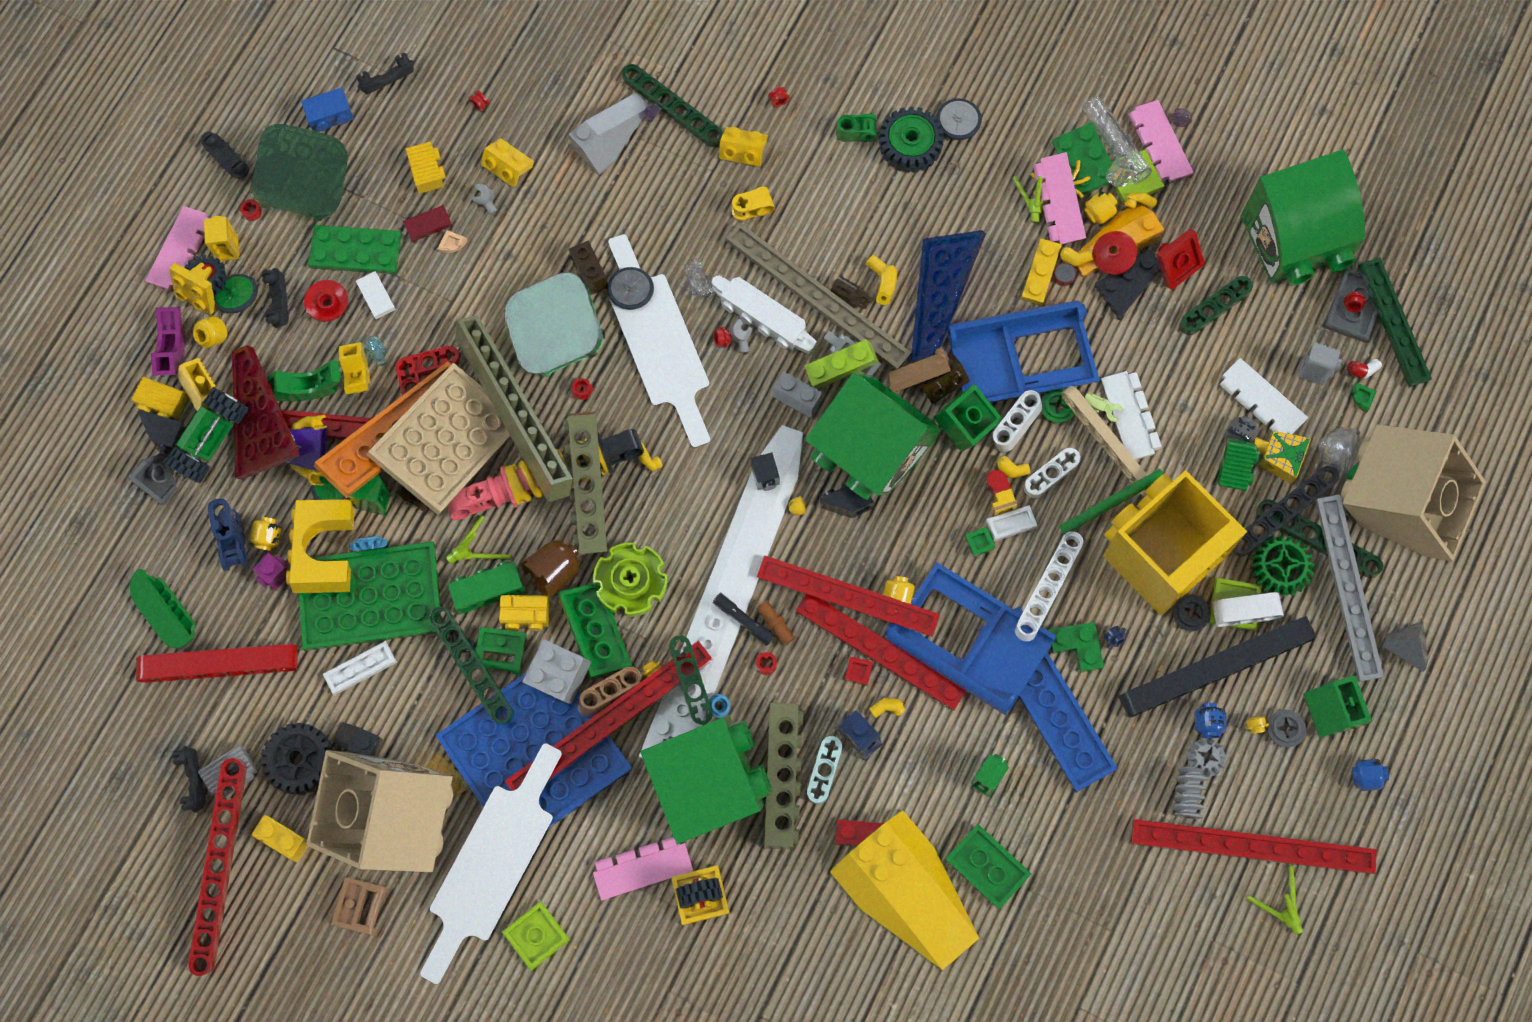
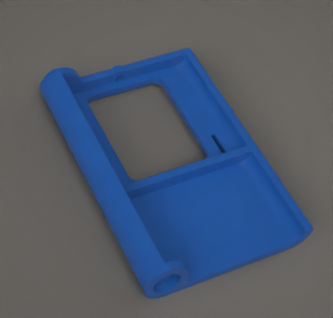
M1077 300L947 325L952 353L963 365L970 379V382L961 387L962 393L973 384H976L991 403L1020 397L1028 390L1043 393L1070 386L1075 387L1099 382V376L1083 322V317L1087 315L1085 305ZM1068 328L1074 330L1083 362L1082 366L1031 376L1023 375L1014 339Z
M936 562L911 600V604L921 607L932 590L939 591L986 621V625L963 659L955 657L916 631L890 623L885 631L887 635L886 640L1006 716L1050 649L1056 635L1040 627L1033 640H1020L1015 634V628L1022 614ZM1028 625L1020 627L1024 633L1029 634L1033 632L1032 628Z

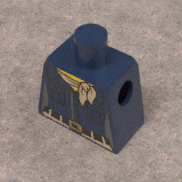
M857 710L852 711L834 728L865 761L882 746L879 733Z

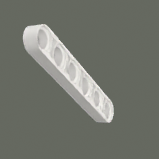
M1068 532L1063 536L1017 623L1015 634L1020 640H1033L1082 548L1084 541L1079 533ZM1066 540H1075L1078 546L1071 547L1066 543ZM1064 556L1069 560V563L1062 564L1058 561L1057 557ZM1056 573L1059 575L1060 580L1053 581L1049 578L1048 574ZM1046 590L1051 594V597L1043 598L1039 591ZM1030 608H1039L1042 615H1033L1030 612ZM1028 625L1032 628L1033 632L1029 634L1024 633L1020 627Z

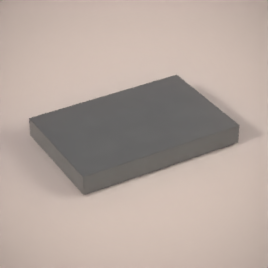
M1346 268L1343 271L1323 328L1367 343L1378 313L1361 273ZM1359 292L1364 296L1366 304L1361 311L1350 312L1346 310L1343 300L1347 294Z

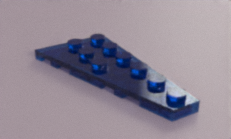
M983 230L923 239L910 362L915 363L936 355L935 351L941 347L986 236Z

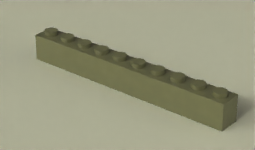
M475 315L457 320L455 339L547 501L551 502L570 496L572 476L479 316Z

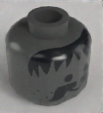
M1236 417L1229 424L1224 437L1226 441L1227 438L1254 443L1259 430L1256 422L1250 417Z

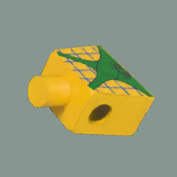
M1274 431L1268 441L1256 437L1254 443L1257 446V450H1260V454H1263L1259 466L1292 484L1298 476L1311 439Z

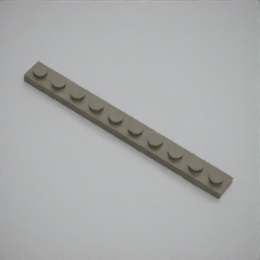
M740 222L726 237L727 243L857 342L865 339L870 341L876 356L894 370L901 368L911 356V351Z

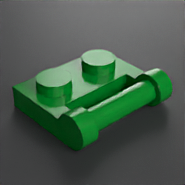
M480 627L476 652L487 669L510 671L513 674L521 675L527 634L524 632ZM484 652L515 656L514 663L484 659Z

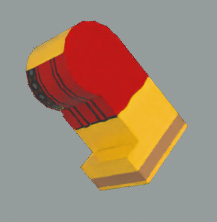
M1001 470L991 471L987 476L986 488L992 493L995 500L991 508L993 516L1016 510L1017 503L1007 476Z

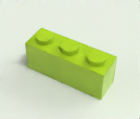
M865 339L804 366L812 386L819 389L850 376L853 372H859L876 365L879 361L871 342Z

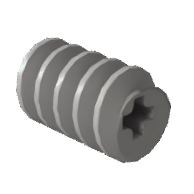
M1179 767L1178 772L1182 775L1178 776L1176 781L1182 785L1175 787L1176 792L1180 794L1174 796V800L1179 804L1173 805L1172 809L1178 812L1173 815L1185 819H1201L1203 815L1197 813V810L1204 809V806L1199 804L1198 800H1204L1206 797L1199 794V791L1207 790V787L1201 785L1200 782L1207 781L1208 778L1202 775V772H1204L1202 769Z

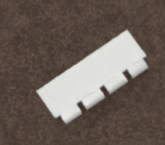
M1241 358L1222 375L1224 380L1220 386L1230 395H1233L1236 391L1240 392L1235 399L1247 410L1256 406L1257 408L1252 414L1265 425L1272 420L1274 424L1269 429L1273 432L1293 434L1309 418Z
M1125 371L1101 378L1107 400L1123 407L1122 411L1118 409L1112 410V415L1118 418L1115 424L1123 446L1135 460L1155 455L1154 451L1161 449L1162 445L1157 432L1148 434V432L1156 429L1151 413L1144 412L1141 414V411L1147 410L1149 407L1143 391L1134 393V391L1142 388L1137 373L1128 375V372Z

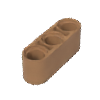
M627 667L586 689L580 696L578 711L585 717H591L599 713L640 683V671L634 667ZM630 677L635 683L628 684L624 681V678ZM610 688L615 694L608 695L604 692V689ZM590 699L595 705L592 707L587 706L584 700Z

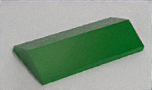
M594 583L560 591L557 594L581 657L592 661L587 671L589 678H600L615 674L624 668L632 667V663L612 612L605 608L597 597L596 592L601 587L594 585Z

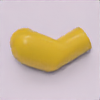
M1129 193L1125 197L1126 201L1124 204L1126 207L1134 209L1138 202L1153 208L1157 200L1147 193Z
M1065 247L1060 253L1061 259L1073 266L1093 260L1090 249L1078 253L1070 247Z
M641 442L644 453L638 457L639 461L650 471H656V469L661 468L662 462L660 458L656 456L651 459L644 444Z
M1002 456L997 460L998 469L1009 478L1031 474L1028 463L1016 466L1006 456Z
M883 698L868 710L874 718H877L885 711H893V714L900 716L905 712V707L900 699Z

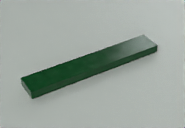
M1381 257L1360 263L1358 265L1359 271L1409 388L1432 380V377Z

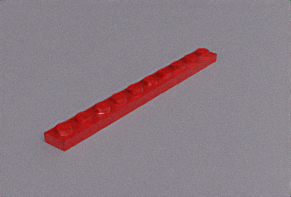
M699 640L691 645L699 670L713 661ZM684 652L680 653L681 657H676L678 662L683 658H690V654L684 655ZM673 660L666 663L552 746L561 751V757L548 781L679 686L680 682ZM684 662L680 670L683 675L687 676L692 674L694 668L692 663ZM534 760L505 781L511 791L521 786Z
M1134 819L1132 822V845L1376 874L1377 849Z

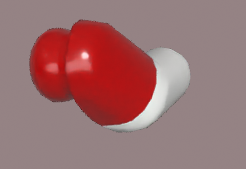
M1373 359L1367 365L1351 361L1347 365V371L1355 377L1366 379L1379 370L1382 364L1378 359Z

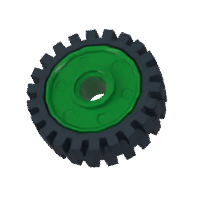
M905 107L900 108L899 112L895 110L891 116L888 115L880 130L879 147L881 155L883 154L885 161H889L891 167L895 165L896 170L901 171L903 168L906 173H909L910 169H913L914 173L919 172L920 168L922 171L926 170L928 165L931 167L938 160L942 151L944 132L941 129L940 121L937 122L935 115L930 116L928 110L922 112L920 107L917 108V111L914 110V107H909L908 110H905ZM913 138L915 141H908L907 139Z

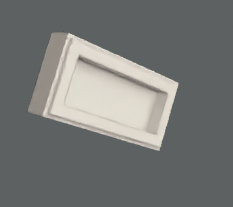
M376 271L356 280L375 319L396 310Z
M1030 505L986 519L993 542L1037 528Z

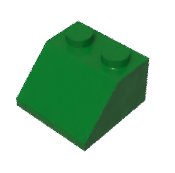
M973 384L933 416L961 452L974 446L1003 420L976 384Z

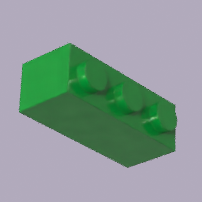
M510 561L501 562L496 568L490 570H478L475 572V575L467 578L466 576L455 578L453 583L448 584L455 609L459 615L499 602L501 595H520L525 593L515 562L510 563Z

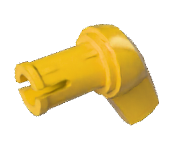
M873 254L867 260L866 266L880 276L876 302L881 305H887L895 291L897 269L894 265L888 266L876 254Z

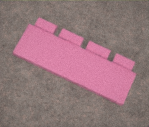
M1159 100L1135 107V111L1130 112L1128 115L1134 128H1139L1136 132L1143 146H1148L1145 149L1153 165L1158 164L1155 166V169L1161 180L1165 181L1168 179L1169 182L1193 175L1194 172Z
M1067 152L1041 158V163L1033 165L1036 181L1039 176L1042 177V180L1045 179L1046 181L1041 186V202L1049 200L1051 204L1042 206L1046 223L1055 222L1056 224L1047 227L1050 241H1060V244H1066L1086 239Z
M185 206L182 207L145 280L147 283L170 290L171 287L173 288L169 268L174 263L185 268L186 264L189 265V260L193 261L195 256L189 253V251L197 253L204 240V237L198 233L205 234L204 219H210L206 213Z
M674 837L662 840L664 850L660 851L658 843L655 842L639 848L640 858L636 857L635 850L633 849L616 855L618 865L615 866L611 857L596 861L597 871L593 872L601 901L670 879L673 876L692 872L693 868L685 843L677 845Z

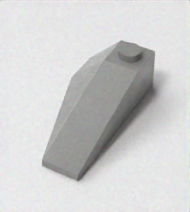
M637 93L632 94L584 121L569 133L571 147L600 175L616 162L619 153L630 141L629 138L632 133L639 127L649 112L650 106Z

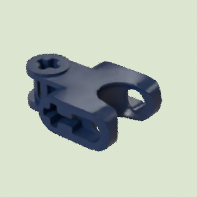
M221 498L211 501L208 505V514L212 533L217 540L218 555L223 570L225 572L229 571L231 566L238 564L248 566V556L244 547L245 535L239 513L235 509H231L230 504L225 499ZM220 505L224 506V511L216 516L215 509Z

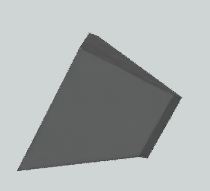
M165 453L142 459L127 476L137 487L161 505L177 489L172 469L165 463L168 454Z
M1423 622L1385 636L1383 647L1422 672L1426 670L1428 655Z

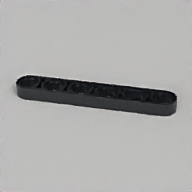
M1333 466L1322 467L1245 528L1247 533L1241 539L1247 543V550L1240 551L1235 546L1232 553L1239 557L1248 555L1264 540L1268 539L1337 483L1339 480L1337 469ZM1330 472L1334 478L1333 482H1325L1322 479V473ZM1311 485L1315 487L1316 495H1307L1304 489L1305 486ZM1289 499H1296L1299 503V509L1293 510L1289 508L1287 501ZM1273 512L1279 513L1282 516V522L1274 523L1270 519V514ZM1261 526L1265 530V535L1257 537L1253 533V527Z

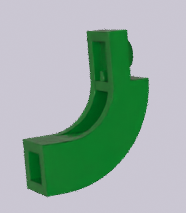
M330 360L317 370L311 372L288 373L275 371L267 377V380L277 401H306L323 398L337 392V384L340 383L341 372L339 370V362Z

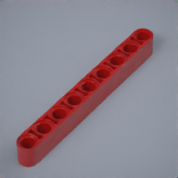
M228 758L220 767L188 962L189 971L195 976H203L210 973L216 964L247 773L245 762L238 758ZM236 762L239 766V771L236 775L232 776L228 768L231 763ZM229 786H232L235 790V796L231 800H228L224 793L225 789ZM225 810L231 814V820L227 824L221 821V814ZM220 835H224L227 838V845L224 848H220L217 845V838ZM216 859H220L223 862V869L219 873L213 869V862ZM213 883L219 887V894L216 897L211 896L209 893V887ZM208 908L213 909L215 912V918L212 922L205 918V911ZM203 933H208L211 936L209 946H205L201 942ZM200 957L207 961L205 971L197 967V960Z

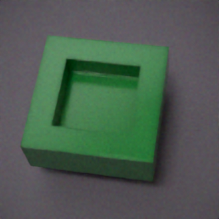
M987 527L965 535L973 557L980 556L996 548Z

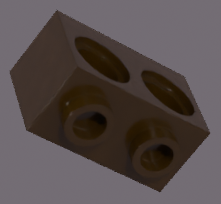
M589 240L569 248L572 263L588 296L607 289L606 275Z

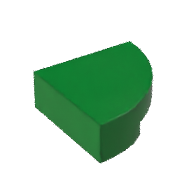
M1355 382L1352 387L1353 400L1362 411L1367 413L1377 391Z

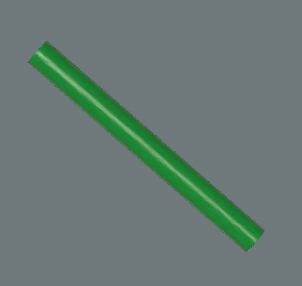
M1159 468L1059 525L1064 535L1074 531L1146 490L1164 473Z

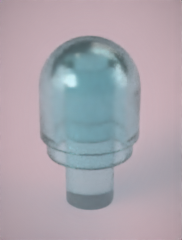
M370 336L365 342L368 355L371 359L376 360L378 366H383L386 364L384 358L386 354L385 346L379 337Z

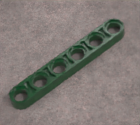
M628 64L623 68L622 76L626 85L707 146L718 147L720 145L723 132L718 125L639 66ZM630 71H635L638 73V76L635 79H629L626 77L627 73ZM646 83H651L654 85V88L651 91H645L642 89L643 85ZM663 95L670 97V101L665 104L660 103L658 99ZM677 108H685L687 112L682 116H678L675 114ZM694 120H701L703 125L700 128H694L691 126V123ZM711 132L719 134L717 140H710L707 136Z
M1271 499L1261 501L1256 508L1257 517L1259 518L1263 515L1261 511L1263 505L1273 507L1277 502ZM1273 512L1270 519L1274 523H1281L1282 516L1277 512ZM1298 514L1293 518L1294 525L1292 527L1284 525L1279 529L1281 532L1292 536L1296 540H1300L1305 545L1328 556L1327 548L1324 546L1322 527ZM1309 527L1313 529L1315 533L1314 538H1306L1303 535V528ZM1352 543L1359 574L1367 578L1378 576L1384 567L1382 560L1378 556ZM1367 561L1376 563V572H1369L1366 569Z
M444 607L434 608L429 615L432 626L494 722L501 725L508 724L513 719L514 711L452 613ZM439 612H445L447 615L446 621L442 624H437L435 621V617ZM456 630L459 634L458 640L454 643H449L447 639L448 633ZM468 649L471 652V658L467 662H462L459 655L463 650ZM478 668L482 669V679L474 681L472 679V672ZM494 688L496 692L495 697L487 701L484 698L485 690ZM501 707H506L508 710V715L504 720H499L496 717V712Z

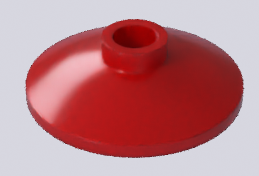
M1108 232L1102 235L1093 247L1094 263L1099 270L1106 274H1122L1129 270L1136 261V243L1131 236L1124 232ZM1115 247L1118 249L1117 253H1110V250Z
M333 280L316 282L307 290L304 297V306L307 313L313 319L321 322H329L339 318L346 311L349 302L345 288ZM326 302H332L329 306H325Z

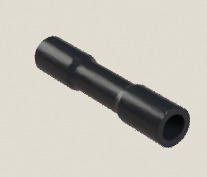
M720 592L712 601L716 607L749 630L764 645H769L775 637L772 632L759 622L753 620L723 593Z

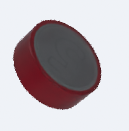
M1061 263L1055 268L1054 280L1061 286H1069L1075 281L1077 272L1073 265Z

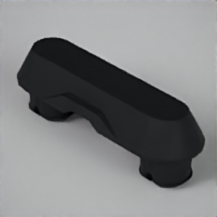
M401 53V58L399 55L395 57L398 65L389 69L388 73L376 75L372 78L367 71L362 72L363 76L360 73L357 74L356 79L359 82L357 87L365 94L372 93L413 73L414 61L409 60L406 53Z
M210 131L203 134L202 145L232 177L236 179L245 178L249 172L247 163L219 135Z
M277 268L272 270L265 269L261 275L263 277L262 281L269 284V294L272 298L271 310L266 312L265 320L267 324H272L273 327L279 328L287 325L289 321L285 275Z
M183 746L182 750H174L172 753V758H174L173 764L176 766L179 764L184 765L185 774L189 778L190 783L188 788L189 796H182L180 804H183L181 809L184 812L192 810L196 813L206 806L202 778L198 773L200 770L196 749Z

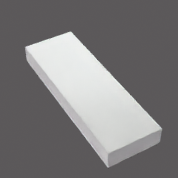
M384 641L323 673V676L332 694L335 696L394 665L397 661L388 643Z

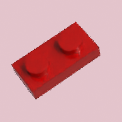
M837 820L835 845L858 846L884 823Z

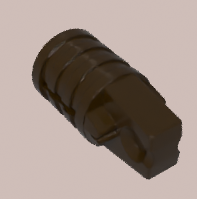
M841 275L837 278L831 289V292L842 300L863 309H867L872 300V297L860 286L855 285V283L850 282Z

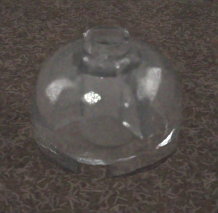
M1339 427L1330 431L1326 438L1322 437L1318 450L1322 451V459L1325 465L1333 466L1338 472L1347 474L1355 460L1353 454L1355 449L1358 450L1360 431L1349 427Z

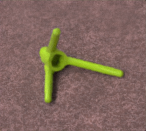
M1014 176L1013 181L1029 208L1031 222L1039 223L1040 214H1042L1043 209L1042 206L1046 205L1040 199L1042 177L1039 176L1037 180L1035 199H1029L1021 183Z
M481 515L459 546L452 549V553L447 555L446 558L452 564L464 558L511 559V555L471 552L468 545L476 537L477 534L475 532L484 519V516Z
M1289 866L1290 896L1288 894L1284 896L1287 906L1286 910L1280 913L1251 896H1247V900L1276 916L1282 922H1285L1287 927H1291L1293 933L1298 935L1303 932V929L1300 925L1301 920L1296 907L1294 868Z

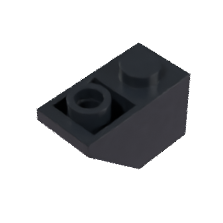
M846 484L839 490L835 491L832 489L822 495L823 497L820 498L822 509L850 518H855L870 511L874 506L871 496L866 500L852 491Z

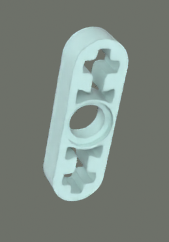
M835 736L826 737L819 749L807 789V797L813 804L824 803L830 792L842 752V743ZM831 742H835V747L838 748L837 751L833 750L831 759H836L834 763L829 759H821V755L827 756L828 748L825 745H830ZM821 764H828L831 767L832 772L829 776L823 777L818 773V767ZM814 778L823 782H829L828 785L823 783L821 792L825 794L824 796H819L818 799H815L814 794L811 793V790H816L818 786V781H814Z

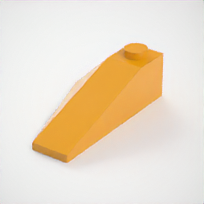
M1138 203L1134 209L1127 208L1119 212L1078 253L1090 249L1092 254L1096 241L1102 235L1111 231H1121L1131 236L1136 243L1137 251L1160 241L1164 228L1153 211ZM1114 247L1110 250V253L1115 254L1118 249ZM1094 260L1076 266L1082 277L1099 270Z

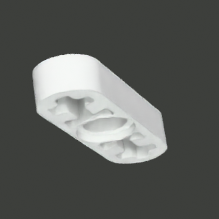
M1066 448L1026 480L1024 485L1025 493L1031 498L1042 496L1078 466L1080 462L1079 452L1073 448ZM1065 455L1068 457L1073 456V464L1069 461L1062 468L1061 464L1065 461ZM1051 467L1055 468L1059 475L1056 478H1049L1046 475V470ZM1042 477L1044 482L1040 484L1039 491L1037 489L1031 490V482L1037 484Z

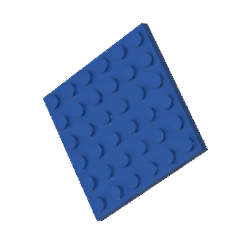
M525 673L501 690L514 711L513 719L508 724L501 725L494 722L481 703L435 735L483 808L496 786L511 791L505 781L532 762L543 744L554 746L594 717H585L578 711V702L581 696L579 691L571 705L523 683L526 676ZM496 694L487 699V701L492 700ZM501 707L496 712V717L499 720H504L508 715L506 707ZM610 736L547 781L539 797L540 807L553 817L547 829L633 770Z

